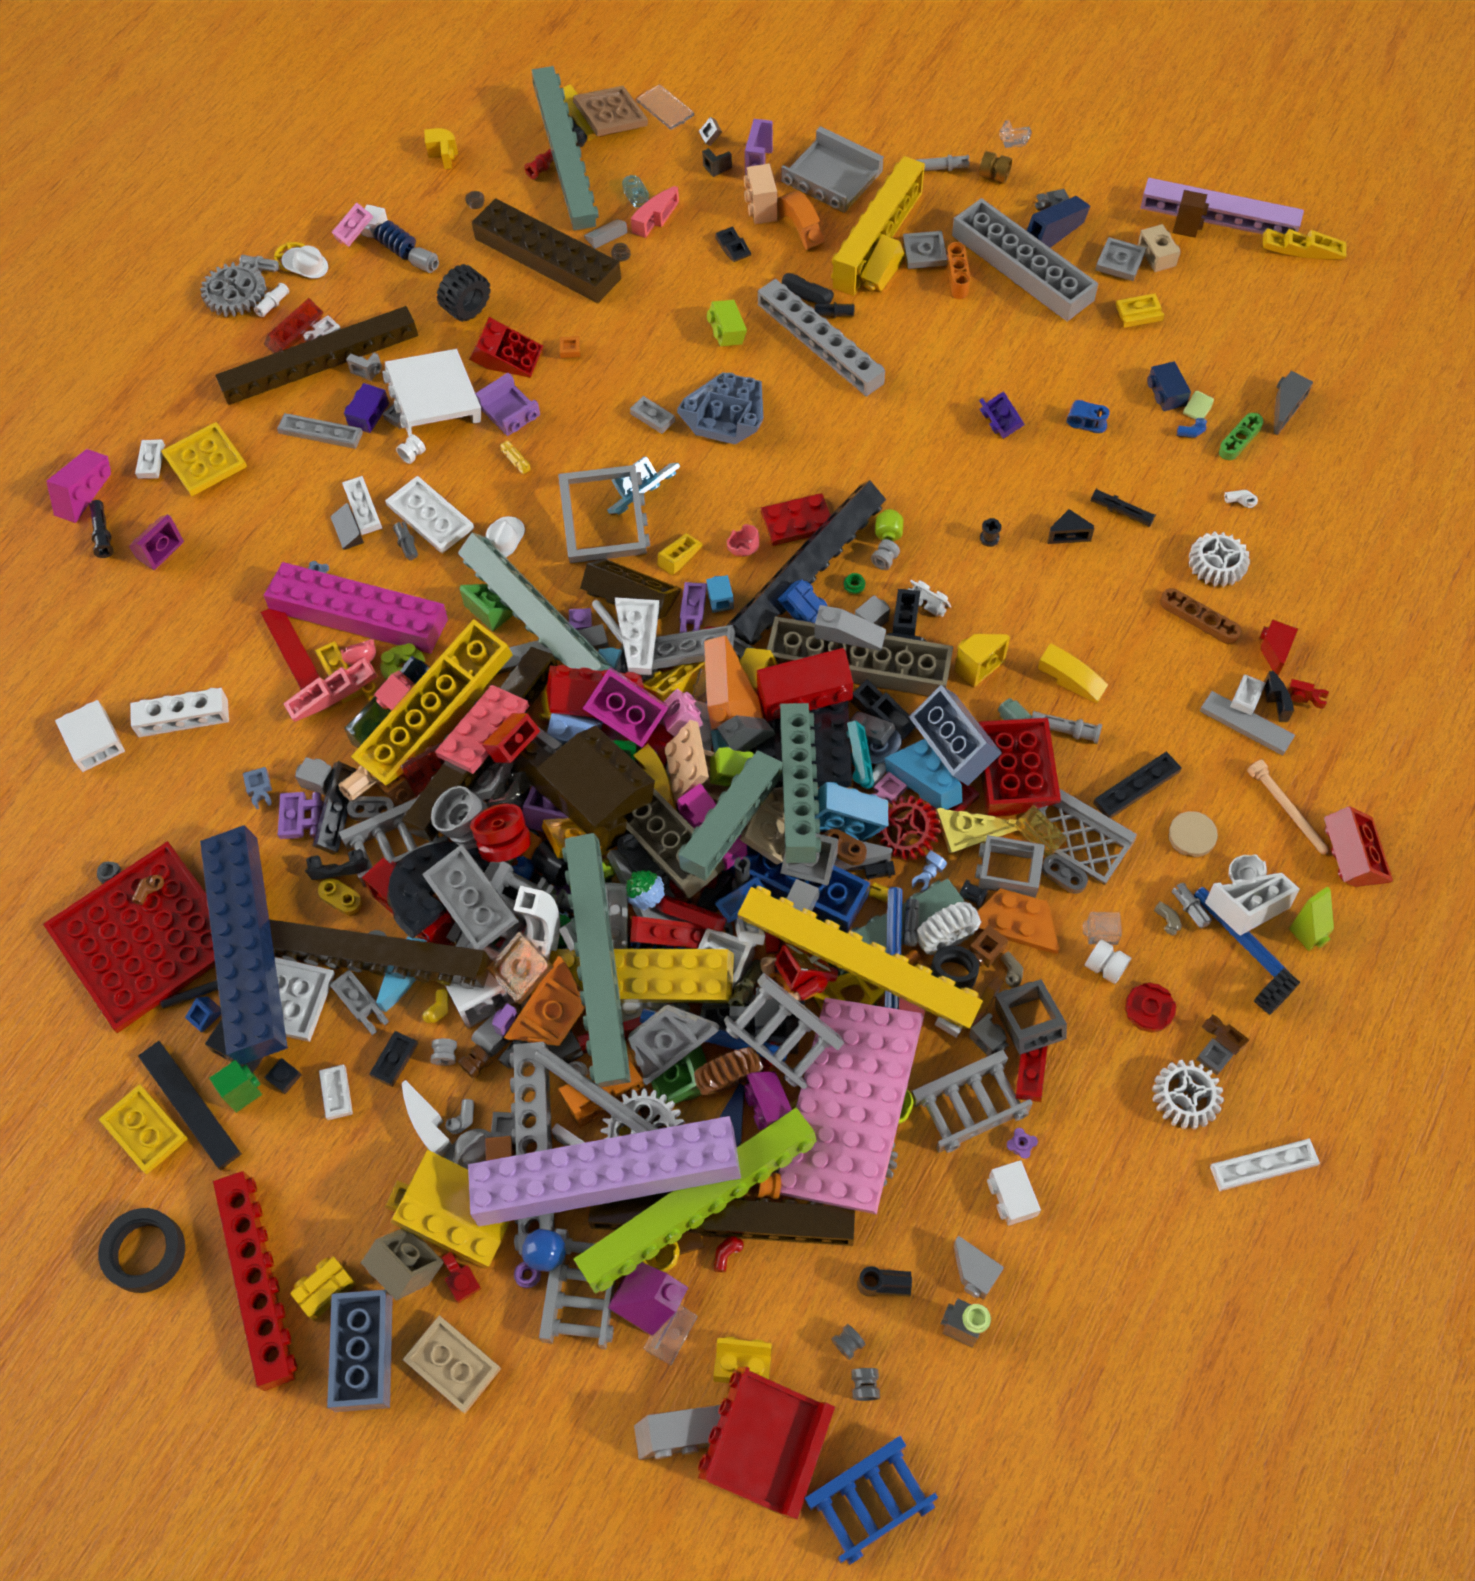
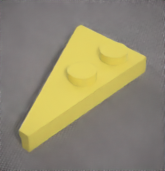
M944 808L935 809L949 853L984 842L987 835L999 837L1027 827L1026 823L1013 819L1007 820L995 818V816L945 810Z

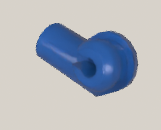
M1197 418L1195 424L1191 427L1179 425L1177 436L1196 438L1205 432L1207 428L1206 419Z

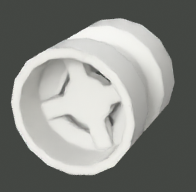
M413 434L406 439L405 444L402 443L396 447L398 455L408 464H411L417 455H421L426 450L423 442Z

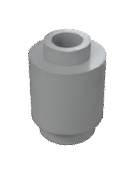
M421 247L413 248L409 253V262L413 266L429 273L438 268L439 260L437 254Z

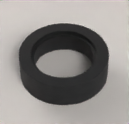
M151 1208L130 1210L116 1218L104 1232L98 1249L99 1265L106 1278L122 1289L134 1293L150 1292L168 1283L178 1272L185 1255V1239L177 1223L164 1213ZM142 1226L160 1228L166 1240L165 1253L160 1263L154 1269L142 1275L126 1274L122 1270L118 1258L119 1249L125 1237L133 1230Z

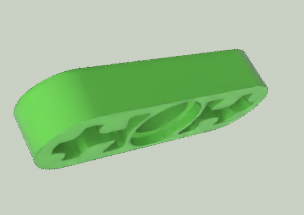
M1257 413L1247 414L1222 441L1219 455L1225 460L1235 459L1260 432L1263 425L1262 416ZM1236 434H1244L1246 439H1239L1236 437Z

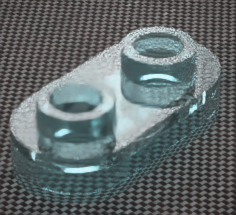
M630 175L623 179V191L633 206L641 207L649 201V192L639 177Z

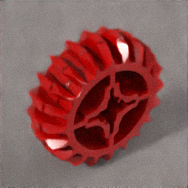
M902 796L900 797V804L892 800L891 804L893 807H888V827L877 833L878 837H884L881 839L880 844L892 848L895 858L901 855L903 860H907L910 854V857L916 860L917 852L921 856H925V848L930 851L933 850L930 842H938V839L933 835L941 832L939 828L934 827L940 824V820L934 818L937 812L931 810V804H924L922 798L916 801L914 796H910L907 801ZM911 810V813L908 812L906 817L902 819L897 818L901 813ZM920 813H922L925 819V831L921 830L918 825ZM900 824L906 826L907 824L909 826L911 825L912 828L915 829L917 832L911 830L910 832L908 830L906 831L905 828L902 827ZM892 825L898 828L897 843L892 836ZM914 837H920V838H921V839H920L918 842H916L915 844L910 845V846H905L906 843L909 844V842H910V840H911L912 838H914Z

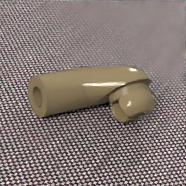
M1160 901L1154 911L1166 919L1167 925L1164 927V930L1174 936L1182 927L1179 915Z

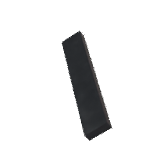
M157 1041L138 1055L218 1169L222 1170L242 1155L160 1041Z

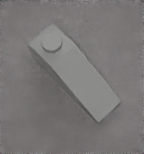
M819 606L815 622L816 639L882 651L886 629L843 609Z

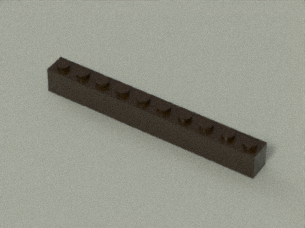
M407 306L221 372L215 376L227 404L231 405L346 363V359L350 354L362 357L417 337L418 332L415 321Z
M531 646L500 688L527 700L531 707L547 684L550 666H558L554 655ZM489 755L474 774L445 761L402 818L409 833L432 842L439 833L431 820L432 808L437 799L452 787L462 786L470 790L489 765L492 757Z
M269 919L274 957H282L285 960L294 962L302 960L315 966L321 963L334 969H339L341 966L355 972L367 970L380 976L387 973L400 979L414 977L421 982L433 980L446 986H450L453 983L459 984L466 989H474V987L484 988L493 961L484 950Z
M664 1192L590 1206L588 1220L590 1228L616 1230L667 1195ZM740 1197L728 1202L726 1207L719 1213H712L706 1217L699 1227L690 1228L689 1232L694 1234L700 1233L701 1236L728 1238L729 1236H736L740 1239L853 1246L855 1210L837 1206H824L823 1203L813 1201L808 1202V1204H797L795 1200L785 1199L778 1203L771 1202L768 1198H756L755 1201H748Z

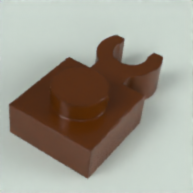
M1213 1014L1202 1025L1204 1030L1216 1035V1041L1235 1055L1250 1040L1230 1024L1225 1026Z

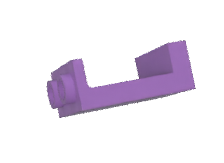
M753 120L745 148V176H747V167L765 164V153H772L773 151L772 121Z
M509 373L475 393L481 410L507 436L540 416L538 402L536 400L530 401L515 386L514 379Z

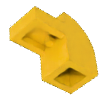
M442 128L424 130L428 157L442 156L444 169H452L451 160H455L454 155L458 154L454 135Z

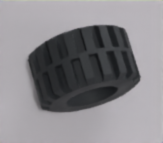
M465 264L457 265L454 269L449 270L448 274H445L442 282H440V287L437 289V301L444 310L457 320L462 322L464 320L469 321L471 318H475L477 314H480L482 309L485 308L491 293L490 283L471 266Z

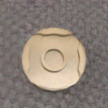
M1187 811L1179 814L1172 821L1169 828V841L1173 848L1186 856L1188 854L1193 857H1201L1208 854L1214 848L1218 838L1217 828L1213 821L1199 812Z

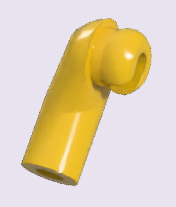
M440 989L436 991V1003L423 1012V1020L426 1023H435L448 1013V990Z

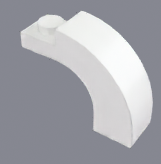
M520 886L513 910L525 917L528 932L519 967L545 974L551 950L557 951L560 934L559 911L555 900L550 894L542 890Z

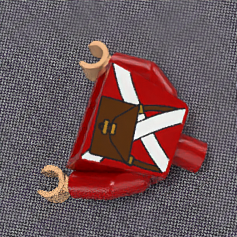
M784 943L776 958L764 957L760 962L761 970L766 975L774 973L776 966L789 989L796 992L794 994L788 993L795 999H801L802 1001L814 993H822L828 982H835L838 977L837 968L829 967L826 961L787 943Z

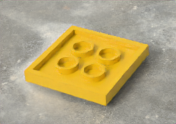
M217 422L161 451L191 497L247 467L244 459Z

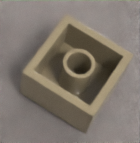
M399 1229L376 1239L361 1261V1264L368 1270L369 1274L395 1300L428 1286L444 1263L420 1237L404 1229Z

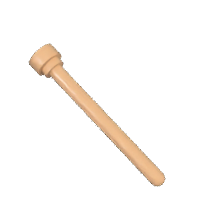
M1263 759L1251 765L1247 771L1252 778L1263 782L1321 854H1327L1329 851L1328 846L1269 776L1268 766Z

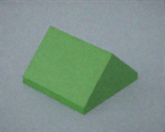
M488 584L461 585L459 590L464 606L492 632L513 616L512 613L514 611L500 602L501 598L487 588Z

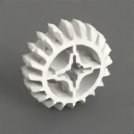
M1215 531L1212 535L1206 533L1203 537H1199L1192 545L1189 553V567L1192 568V574H1198V580L1205 579V585L1211 582L1214 587L1217 584H1221L1224 588L1227 583L1232 586L1235 581L1239 582L1248 570L1250 564L1249 551H1246V545L1240 544V539H1233V534L1228 537L1225 536L1224 532L1221 535H1218Z
M957 902L955 905L951 904L949 907L935 912L917 930L920 947L922 950L924 949L926 954L934 955L945 946L961 944L978 930L981 923L978 912L972 907L971 903Z
M1179 1060L1177 1066L1172 1062L1168 1065V1069H1161V1076H1156L1154 1081L1157 1085L1152 1087V1091L1156 1093L1153 1096V1101L1160 1103L1156 1107L1157 1111H1165L1163 1119L1166 1120L1169 1116L1173 1119L1171 1122L1172 1126H1175L1179 1121L1181 1122L1182 1129H1186L1188 1124H1190L1193 1130L1197 1129L1198 1124L1205 1127L1208 1124V1120L1214 1121L1216 1118L1215 1114L1221 1111L1219 1104H1222L1224 1099L1219 1095L1223 1092V1088L1215 1086L1218 1084L1219 1078L1211 1079L1212 1070L1204 1072L1202 1070L1204 1068L1203 1064L1194 1067V1062L1191 1060L1186 1066L1183 1060ZM1179 1078V1088L1168 1092L1169 1082ZM1187 1091L1188 1094L1190 1093L1192 1095V1097L1188 1098L1187 1095L1185 1096L1183 1092ZM1207 1097L1206 1108L1197 1112V1101ZM1175 1104L1181 1105L1183 1107V1110L1177 1107Z

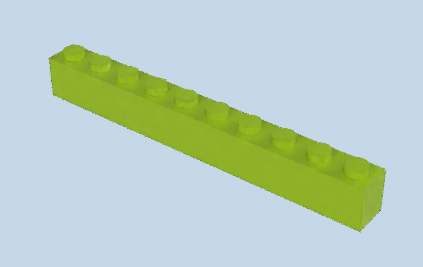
M797 1108L793 1109L737 1147L740 1179L672 1191L575 1257L574 1261L594 1293L607 1290L616 1279L622 1275L632 1273L639 1263L645 1259L649 1260L655 1257L659 1250L667 1244L677 1242L682 1234L690 1228L699 1227L706 1217L712 1213L722 1211L727 1203L734 1198L744 1196L754 1184L764 1182L773 1171L779 1167L784 1168L789 1165L798 1154L808 1152L814 1146V1143L817 1142L814 1130Z

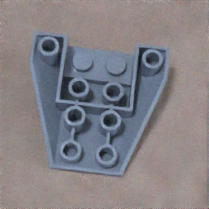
M722 372L685 397L679 405L677 413L695 435L737 444L757 432L763 422L762 381Z

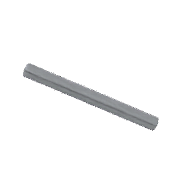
M541 1046L535 1053L534 1059L636 1133L658 1129L545 1047Z

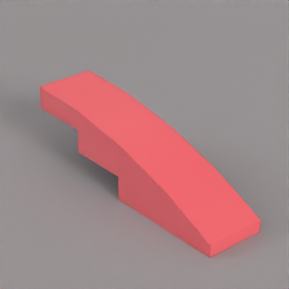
M363 657L347 670L341 667L325 680L320 677L283 704L292 720L296 722L346 698L374 680L378 675L369 660Z

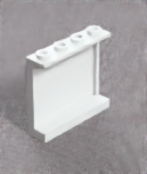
M457 349L385 362V371H382L385 383H389V395L395 399L394 407L396 413H400L401 426L406 428L408 436L412 434L411 426L470 415L472 423L481 422V406Z

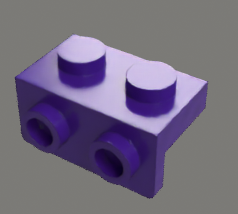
M1004 391L987 403L983 398L979 400L983 406L980 408V411L986 419L990 417L992 420L989 423L995 434L999 432L1003 439L1025 425Z

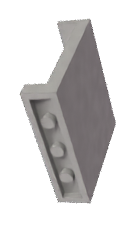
M820 126L816 130L815 142L790 168L782 166V182L845 213L883 172L884 157Z

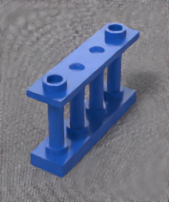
M898 1436L834 1478L804 1500L810 1511L814 1508H817L818 1512L822 1511L845 1551L844 1554L838 1557L841 1564L847 1561L851 1565L864 1556L861 1552L862 1549L919 1512L922 1517L935 1508L933 1502L938 1499L936 1493H933L926 1498L902 1458L904 1456L902 1450L906 1448V1444L901 1436ZM886 1461L890 1465H894L917 1505L905 1513L901 1512L879 1475L880 1469L878 1466ZM863 1476L866 1480H870L893 1519L892 1522L880 1530L855 1490L857 1486L854 1482ZM839 1492L842 1496L845 1495L869 1535L868 1538L856 1546L831 1506L833 1503L831 1497Z

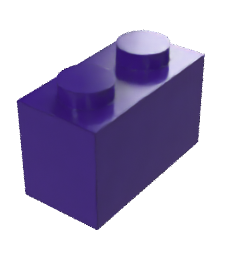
M363 383L361 388L356 391L351 403L345 408L344 415L348 426L361 428L362 431L371 433L389 405L386 391Z

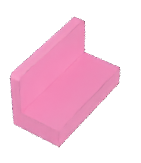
M356 203L332 233L338 242H343L349 247L372 220L373 216Z

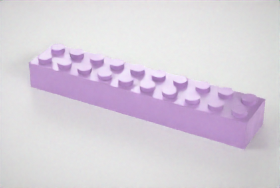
M730 1116L468 1164L470 1215L478 1226L740 1179L741 1174L735 1134Z

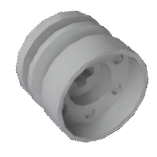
M452 787L445 791L435 802L431 814L432 824L438 831L449 837L459 846L462 844L466 849L477 848V841L473 836L470 824L478 813L490 806L466 787Z

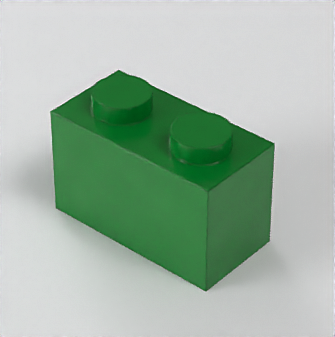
M236 1060L209 1077L221 1098L236 1113L262 1095L258 1089L261 1083L256 1075L251 1072L246 1064L241 1066Z

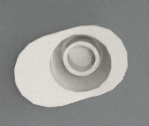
M313 246L292 248L282 256L283 266L291 272L308 278H320L327 273L328 263L326 259Z
M502 517L489 526L485 537L505 557H508L517 548L524 535L525 527L522 521L516 517Z

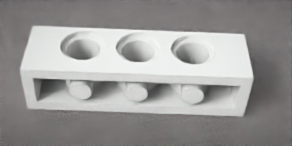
M210 688L205 691L186 692L181 695L163 696L162 698L144 699L139 702L130 703L131 727L138 737L229 722L228 699L222 688Z

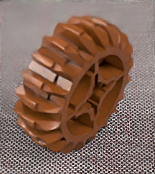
M747 1047L735 1050L699 1067L694 1073L695 1084L702 1095L722 1092L745 1082L748 1074L761 1072L763 1068L762 1060L754 1048Z

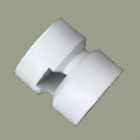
M1101 939L1084 966L1095 973L1103 972V978L1116 984L1128 966L1131 957L1120 950L1114 952L1113 946Z

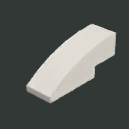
M405 1080L402 1083V1090L411 1122L427 1149L443 1156L452 1146L449 1139L437 1128L444 1121L433 1107Z

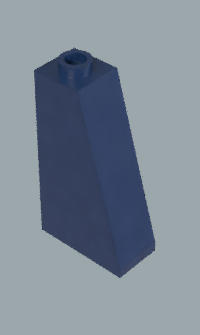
M1074 196L1033 214L1027 232L1051 248L1085 222L1091 206L1078 196Z

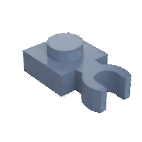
M266 767L243 773L246 791L249 797L252 796L254 807L259 809L258 803L262 799H265L268 806H270L272 800L266 792L272 791Z

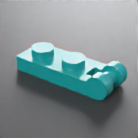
M854 720L847 723L849 731L846 733L847 738H850V745L852 747L851 761L856 769L852 778L863 788L869 789L874 785V777L865 727Z

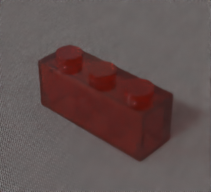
M308 298L267 334L264 345L273 353L294 346L303 337L305 332L313 329L312 326L321 320L324 312Z

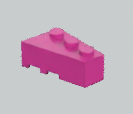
M86 449L46 481L54 516L73 523L77 522L111 474L108 456Z
M701 783L677 799L679 814L694 829L702 825L707 812L711 808L714 809L717 805ZM741 834L722 858L726 867L723 870L724 872L734 865V861L738 857L742 859L743 856L747 855V844L740 840Z

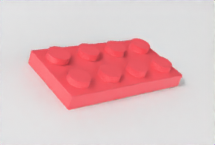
M491 685L436 749L435 753L439 758L474 774L489 756V753L482 744L511 713H525L530 707L528 701Z

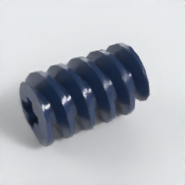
M390 220L379 224L373 232L375 240L401 257V259H409V253L416 244L415 237L410 236L409 233L399 228L398 225Z

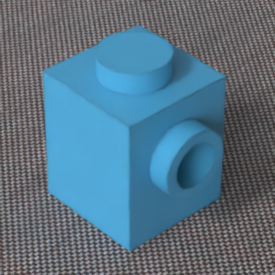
M728 575L706 579L712 613L734 609L733 594Z

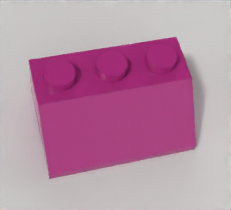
M610 667L583 709L640 747H643L669 706Z

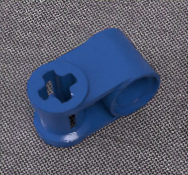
M1076 400L1071 406L1066 421L1073 428L1102 433L1107 429L1106 419H1108L1110 411L1103 405Z

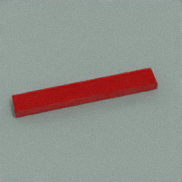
M273 609L260 612L300 689H304L320 676L288 616L284 612Z

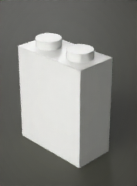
M98 700L55 720L74 762L82 772L125 752L105 709Z

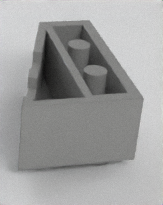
M720 1405L647 1415L634 1425L639 1460L654 1457L655 1459H662L682 1452V1455L694 1454L699 1452L700 1448H709L708 1438L714 1426H717L721 1416L718 1413Z

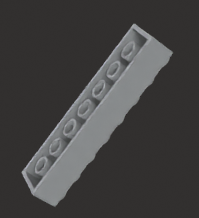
M982 198L954 218L952 230L954 238L1064 320L1069 321L1095 301L1098 287L1096 281Z

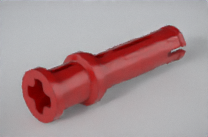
M551 148L544 154H538L531 163L528 162L524 165V170L531 179L538 178V174L549 169L550 164L554 161Z

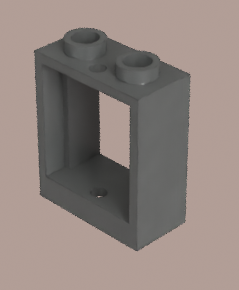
M1042 979L1027 982L1010 990H1003L996 995L995 1010L1019 1055L1067 1039V1023ZM1040 999L1051 1020L1021 1030L1009 1008Z

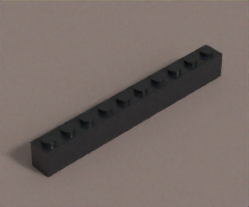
M871 480L859 485L726 625H733L735 630L734 636L747 644L751 643L754 645L762 638L761 633L773 626L774 618L787 611L778 601V598L789 586L801 579L812 584L817 579L815 575L819 571H824L830 565L828 561L832 557H837L843 551L842 546L845 543H850L857 536L855 534L856 531L868 525L870 522L868 519L871 515L875 516L882 510L881 505L886 501V498Z

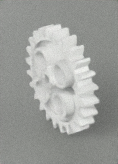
M646 1089L642 1090L641 1096H638L637 1092L632 1090V1098L630 1099L625 1094H622L623 1104L638 1114L642 1107L650 1108V1115L645 1119L649 1123H652L655 1117L660 1115V1119L652 1124L656 1128L662 1125L668 1128L685 1123L683 1119H676L681 1111L679 1109L672 1111L675 1105L673 1101L665 1104L667 1099L665 1094L657 1099L656 1090H653L650 1096H648ZM613 1115L611 1118H603V1121L608 1124V1128L601 1129L602 1133L608 1134V1137L604 1139L619 1137V1130L625 1124Z

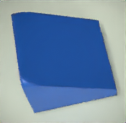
M207 996L198 997L185 1018L200 1032H204L221 1015V1007Z

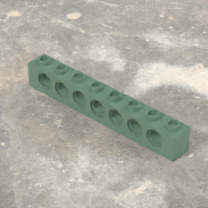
M809 703L780 704L786 863H816V852H821V838L816 837V833H820L819 818L815 819V815H819V802L814 800V796H818V784L813 782V779H817V766L812 764V761H816V749L811 747V744H815V731L810 730V727H814V713H809Z

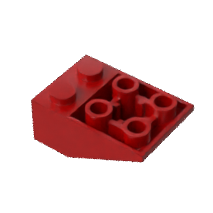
M489 317L480 332L469 360L488 370L530 378L543 345Z

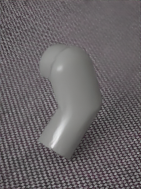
M471 1099L462 1100L461 1114L456 1118H449L446 1122V1129L452 1134H459L472 1124L475 1101Z

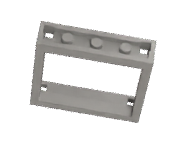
M636 465L558 474L570 563L647 554L646 547L650 546L649 534H644L643 526H648L646 513L641 511V506L645 505L644 493H639L638 485H642L641 472H636ZM631 477L639 542L577 550L569 484Z

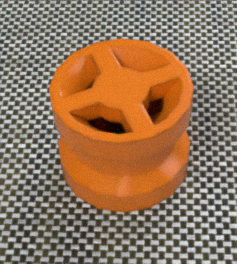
M774 1172L764 1182H757L755 1184V1196L757 1198H763L764 1196H770L771 1199L779 1198L781 1190L780 1173Z

